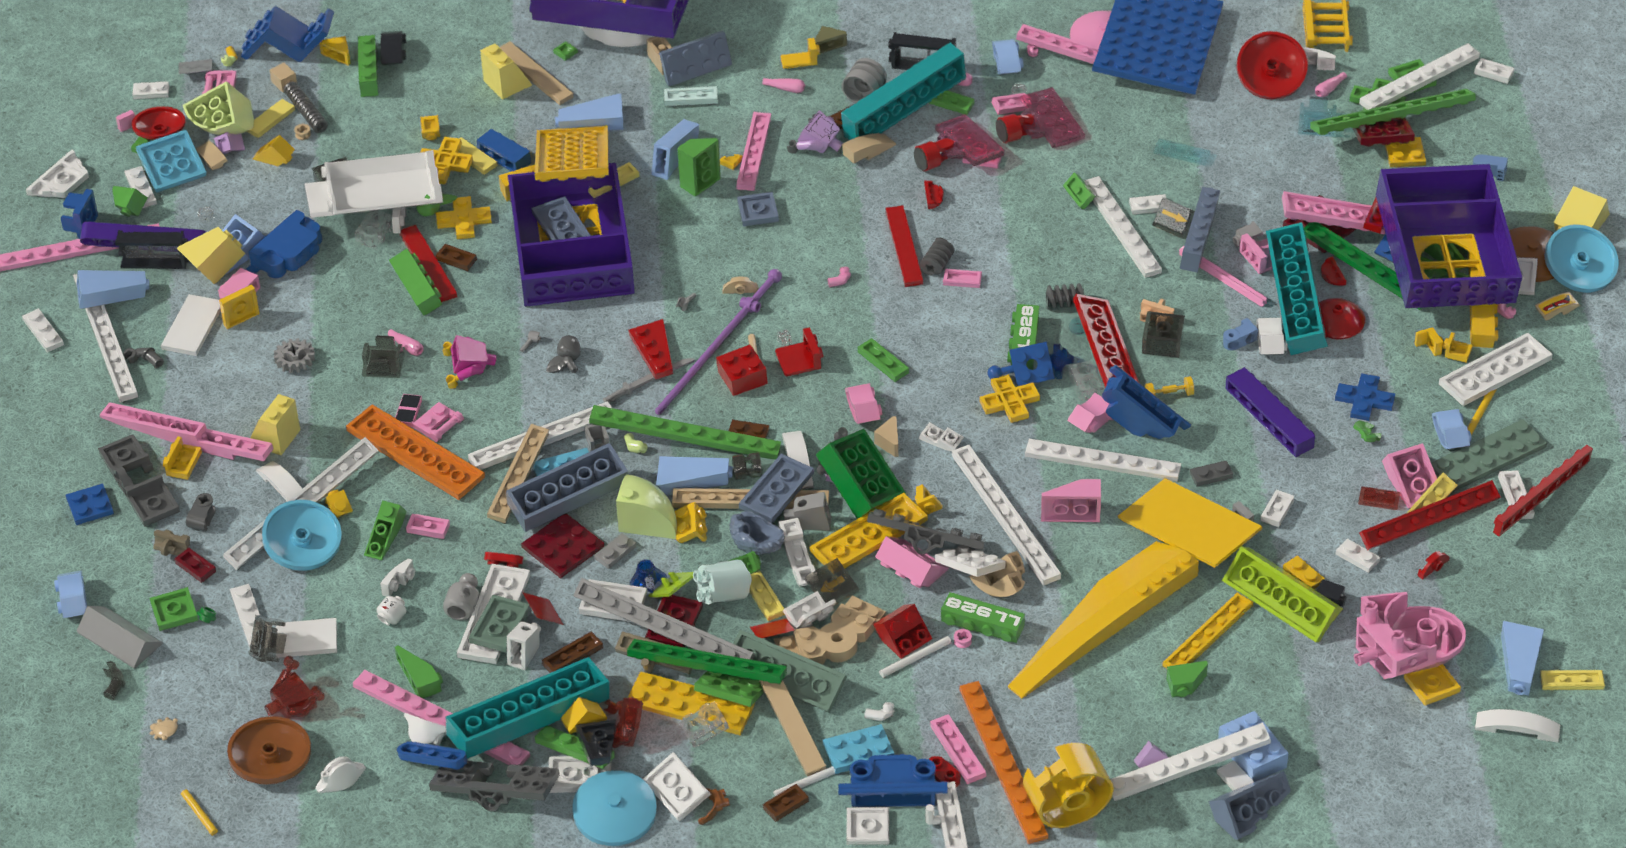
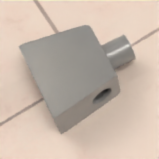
M825 492L796 497L794 509H784L785 520L798 518L802 530L830 531L832 516Z

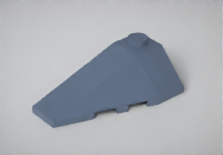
M1281 771L1223 794L1209 801L1215 821L1235 840H1238L1254 832L1257 828L1255 824L1260 819L1265 820L1268 816L1267 811L1272 806H1278L1291 789L1285 771Z

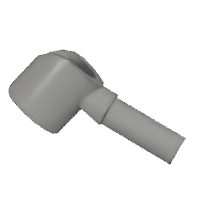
M693 293L686 298L679 297L676 307H683L682 311H686L689 302L696 297V294Z
M530 331L528 340L520 351L524 352L532 342L539 343L541 336H539L540 332Z

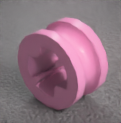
M959 629L954 633V644L958 648H967L971 645L972 634L970 631Z

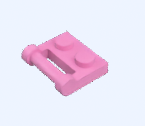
M207 71L205 74V89L202 94L212 89L215 79H217L216 87L227 81L235 88L236 71Z
M438 402L413 423V428L438 442L443 434L455 424L461 423L464 417L460 412H455ZM451 418V419L448 420L444 425H442L438 430H435V429H437L441 424H443L447 419Z

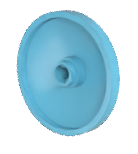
M1568 225L1562 227L1551 236L1545 248V262L1552 276L1559 283L1574 291L1590 293L1601 290L1611 283L1618 271L1619 260L1615 247L1604 234L1589 226Z
M310 500L288 501L277 506L266 517L262 529V542L267 554L279 565L298 571L313 570L327 564L338 552L341 544V526L332 511L317 502Z
M605 771L590 777L579 787L573 800V818L577 828L587 839L601 845L619 846L634 842L650 830L656 818V798L651 787L639 776L625 771Z

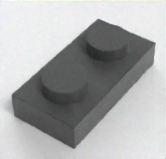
M1227 460L1190 469V475L1196 487L1233 478V472Z

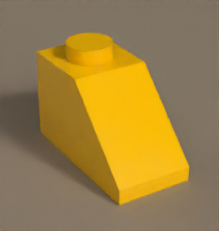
M278 135L260 147L252 159L280 166L283 163L287 164L292 159L291 154L295 149L281 135Z

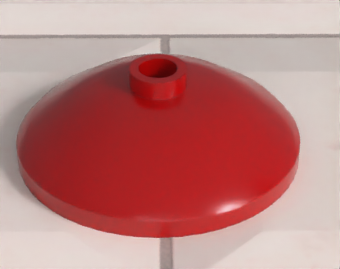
M166 106L152 107L141 111L133 118L132 129L135 134L144 139L156 140L180 132L184 128L186 121L184 114L178 109Z
M1329 298L1319 302L1327 338L1348 339L1360 333L1364 328L1365 314L1357 304L1343 298Z

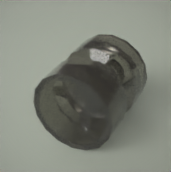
M759 452L749 453L747 457L743 454L732 455L735 480L746 479L747 476L751 478L762 477ZM746 463H751L750 469H747Z

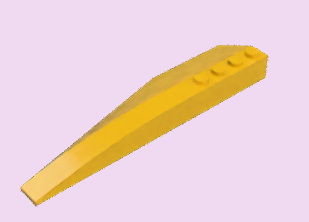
M1158 541L1154 542L1099 580L1012 680L1008 688L1023 699L1198 576L1199 561L1183 549Z

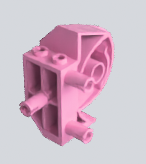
M1407 592L1362 596V616L1357 618L1356 648L1360 653L1354 654V661L1358 666L1369 662L1384 679L1438 667L1439 665H1444L1461 652L1465 646L1466 630L1461 620L1444 609L1430 606L1407 607Z

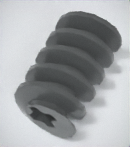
M936 238L920 262L921 271L926 275L941 274L955 252L954 246L944 238Z
M1077 283L1076 289L1073 284H1070L1068 289L1063 284L1061 290L1058 285L1054 286V290L1048 285L1046 289L1047 309L1049 304H1052L1053 309H1055L1057 303L1063 308L1064 302L1067 303L1069 308L1071 303L1074 302L1073 298L1076 294L1085 295L1084 288H1082L1080 283Z

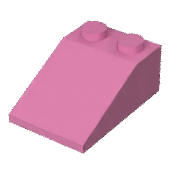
M1423 443L1387 454L1382 460L1388 478L1408 509L1437 480Z
M1080 479L1042 493L1041 522H1100L1101 479Z

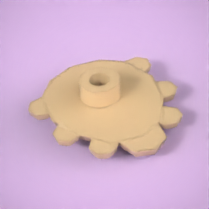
M166 717L164 721L158 719L157 723L150 725V729L153 730L150 732V735L155 734L154 739L162 738L163 741L177 731L178 719L170 720L169 717Z

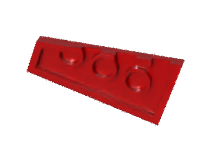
M663 319L629 329V335L655 380L672 375L673 368Z

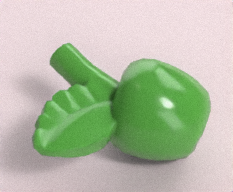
M427 194L424 198L430 199V196ZM442 194V203L416 206V209L422 216H432L439 211L441 205L453 202L457 199V196Z

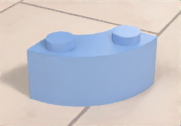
M1014 39L992 41L993 56L997 65L998 75L1021 72L1023 59L1019 58L1018 41L1015 42Z
M1459 409L1432 413L1434 428L1441 445L1445 449L1470 446L1472 440L1471 433L1467 426L1464 425L1463 415L1459 412Z
M82 570L59 574L57 580H54L55 590L60 594V602H57L58 613H62L63 618L84 615L87 602Z

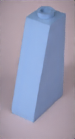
M615 94L558 109V117H555V126L560 129L608 125V130H622L621 94Z
M683 119L654 143L651 175L668 180L679 165L677 148L689 139H698V123Z
M78 270L76 285L79 308H89L145 297L146 290H149V279H146L145 271Z
M659 456L656 486L666 496L673 495V488L708 489L728 485L729 478H733V466H729V458Z
M1503 621L1501 641L1508 691L1514 692L1517 695L1524 694L1529 696L1544 629Z

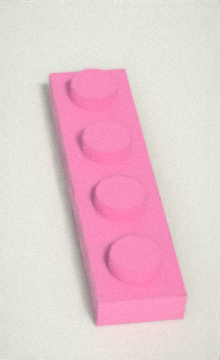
M948 714L930 721V727L967 785L985 778L986 771L950 715Z

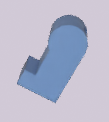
M1476 155L1473 158V165L1490 164L1492 174L1496 177V180L1504 181L1508 158L1490 155Z
M1248 318L1241 321V326L1226 330L1223 333V346L1227 350L1233 351L1258 340V328Z

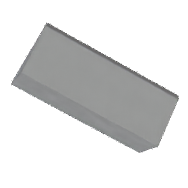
M87 606L77 629L78 634L134 669L162 645L161 641L105 606Z

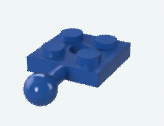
M1047 342L1009 350L1012 360L1011 366L1000 368L997 365H993L987 372L990 379L1014 373L1017 387L1055 379ZM1030 359H1034L1038 363L1037 368L1034 370L1027 368V362Z

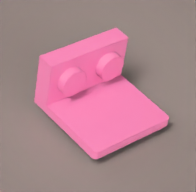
M1248 233L1241 235L1240 253L1258 274L1272 270L1267 238L1256 242Z

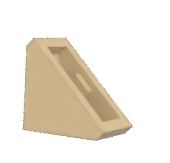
M893 416L874 431V444L894 457H899L896 416Z

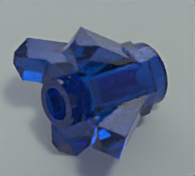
M1053 344V352L1049 354L1051 364L1055 369V378L1062 379L1064 366L1066 364H1074V356L1069 354L1068 350L1062 347L1061 344Z
M645 559L638 563L636 572L629 583L631 586L647 588L648 592L653 593L656 583L658 581L662 583L661 578H667V575L655 567L652 561Z

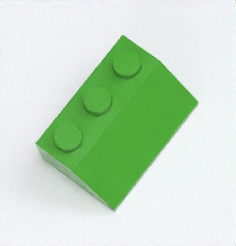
M717 138L689 139L677 148L679 179L682 189L696 197L721 179L719 140Z

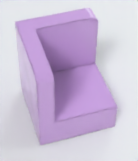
M226 132L214 138L216 147L223 155L231 151L245 150L241 134Z
M1148 741L1134 759V762L1139 768L1169 757L1163 750Z

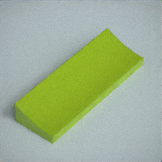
M1240 547L1222 579L1223 582L1316 643L1320 642L1329 626L1343 610L1342 607L1249 547Z

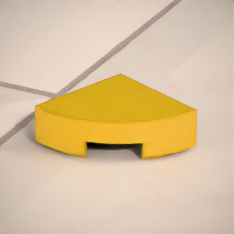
M739 154L729 157L723 156L720 158V165L734 170L742 161L743 156Z

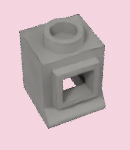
M1254 221L1250 225L1236 230V235L1233 237L1236 247L1240 248L1241 235L1247 233L1256 242L1260 241L1257 236L1263 235V231Z
M595 424L585 426V435L590 451L609 443V436L605 426ZM594 440H602L601 444L594 445Z

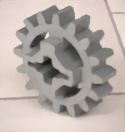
M299 338L295 341L289 339L288 343L282 341V346L277 345V350H274L275 364H277V368H282L283 372L287 369L290 373L293 370L299 373L301 368L307 370L306 366H312V361H315L314 347H312L311 343H306L305 339L302 342L299 341Z

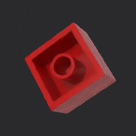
M751 344L716 357L718 373L733 396L768 384L766 367Z

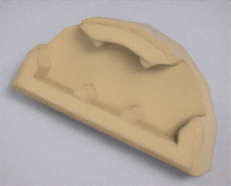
M733 277L731 281L723 285L722 294L756 293L759 287L756 282L750 281L748 277Z

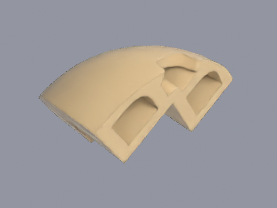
M1018 551L1009 553L1001 558L1006 561L1005 569L978 577L971 575L969 576L970 579L980 590L992 596L1006 597L1019 592L1025 584L1022 580L1025 568Z

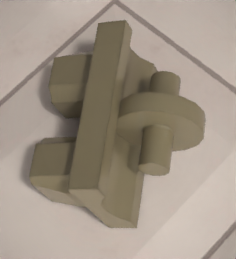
M167 529L164 531H154L155 543L153 549L161 551V555L168 556L173 554L178 556L190 546V536L188 535L178 536Z

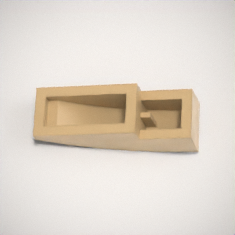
M868 134L843 143V155L855 164L864 158L867 160L872 159L892 148L896 143L885 134Z

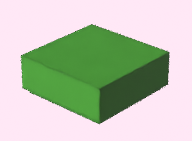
M565 41L554 48L553 53L566 61L578 53V49Z

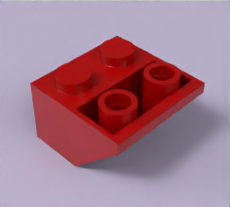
M915 604L903 605L873 624L881 641L901 659L933 639Z

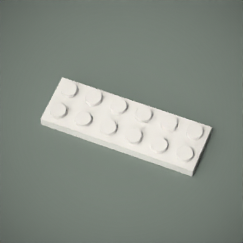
M1526 333L1440 378L1439 385L1461 405L1465 406L1486 395L1488 392L1551 361L1553 354L1529 333Z
M497 564L491 565L476 607L458 648V658L491 664L497 663L501 651L469 643V636L493 594L521 601L522 592L525 591L530 578V570Z

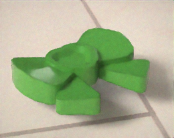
M1360 420L1355 422L1353 428L1359 431L1361 438L1365 442H1375L1381 439V433H1371L1375 425Z

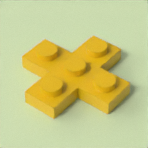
M444 137L439 150L421 149V152L433 150L439 184L446 185L451 171L468 173L473 157L470 154L459 153L462 141L459 138Z
M471 196L458 197L454 200V210L436 212L437 229L456 227L457 239L474 238V225L492 223L490 206L472 208Z
M1008 374L991 379V386L995 393L980 396L979 402L986 415L1004 410L1010 422L1013 423L1029 418V412L1025 404L1040 401V394L1034 383L1015 387Z

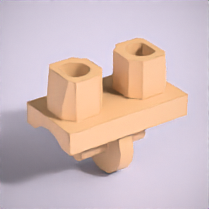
M1143 299L1141 302L1140 321L1147 323L1152 318L1156 320L1158 327L1165 328L1168 324H1173L1175 309L1166 306V300L1160 299L1158 303Z

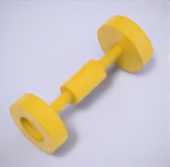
M1191 376L1184 377V385L1176 386L1175 384L1163 386L1162 389L1155 390L1152 383L1145 384V388L1153 395L1162 392L1163 394L1174 393L1180 389H1185L1187 396L1194 395V383Z

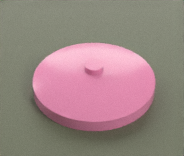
M1095 11L1078 18L1071 27L1070 39L1099 48L1111 11Z

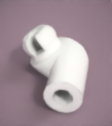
M886 702L883 705V709L879 711L866 709L865 719L884 721L893 716L895 712L893 710L894 704Z

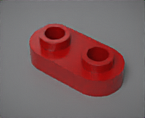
M485 552L484 560L488 561L487 565L507 563V566L515 568L523 565L524 556L496 552Z
M933 756L929 758L934 764H938L935 765L936 781L955 782L956 787L959 786L961 774L943 757Z

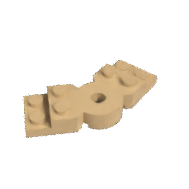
M852 596L845 605L841 603L832 614L831 623L826 624L821 629L814 626L794 629V635L774 638V644L822 665L826 659L832 662H844L856 654L857 642H865L874 632L873 624L887 616L885 610Z

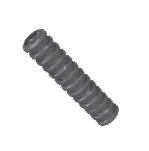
M289 82L284 88L285 94L304 119H306L314 132L320 133L325 131L328 126L327 121L296 82Z

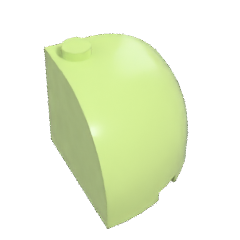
M227 81L183 105L187 117L196 126L211 134L219 136L226 132L241 134L251 130L254 126V116L250 100Z
M627 474L621 483L616 499L619 532L676 539V514L665 493L650 481Z

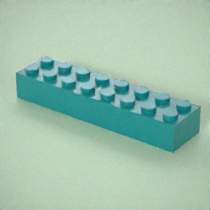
M949 43L851 107L841 112L844 137L849 141L868 134H881L931 102L939 94H943L944 91L965 80L964 53L952 43Z
M1302 222L1266 231L1285 337L1290 354L1295 355L1328 347L1307 237Z
M587 657L446 716V734L458 749L465 751L467 759L561 720V717L578 697L598 704L610 699V682L593 661Z

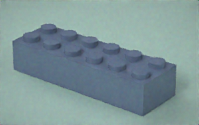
M608 443L507 490V504L523 530L527 532L619 489L624 477L628 474V470L612 445Z

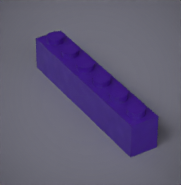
M1243 367L1226 376L1225 389L1295 457L1314 448L1315 434L1313 431L1309 430L1288 407H1285L1279 401L1277 396L1273 395L1264 384L1256 379L1253 373H1250Z

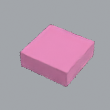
M132 110L116 116L118 129L121 132L132 128V120L135 117Z

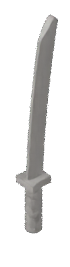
M694 358L683 359L673 363V371L694 362ZM651 373L630 384L624 382L620 390L603 398V402L608 401L611 403L624 394L631 395L633 390L655 380Z

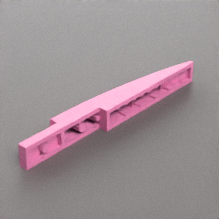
M109 402L100 413V418L170 442H175L177 436L182 437L183 444L201 447L204 453L232 460L236 456L265 461L274 449L272 443L210 430L202 422Z

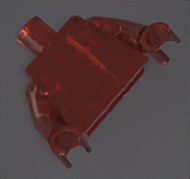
M286 656L284 659L286 669L282 670L279 678L270 690L272 702L265 705L264 708L269 716L280 711L287 719L306 717L312 709L317 708L316 701L324 700L325 695L318 686H314L310 690L296 672L292 673L291 670L299 667V662L295 659L293 660L292 656Z
M625 697L623 700L617 701V703L609 699L606 700L605 704L608 707L603 709L604 711L613 715L618 711L613 748L622 745L633 747L640 726L643 702L634 697Z

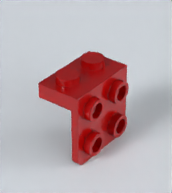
M810 327L803 329L802 343L780 347L775 350L776 357L785 376L821 369L823 351L821 347H818L817 336L812 334Z

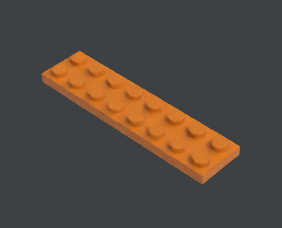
M373 404L346 425L347 432L360 440L366 437L378 451L458 500L485 478V473Z

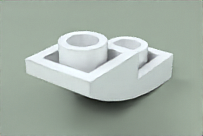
M930 422L919 437L920 440L947 451L955 450L964 438L948 427L944 431Z
M407 559L397 565L382 580L381 590L383 596H391L393 591H397L399 584L406 586L409 579H413L415 569L412 559Z

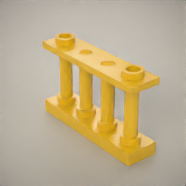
M1303 0L1306 48L1314 49V46H1317V44H1344L1345 52H1349V46H1352L1353 37L1349 35L1347 11H1349V1L1341 0V3H1314L1311 0ZM1341 10V14H1315L1312 11ZM1315 21H1342V25H1316L1313 23ZM1316 32H1343L1344 37H1317L1314 34Z

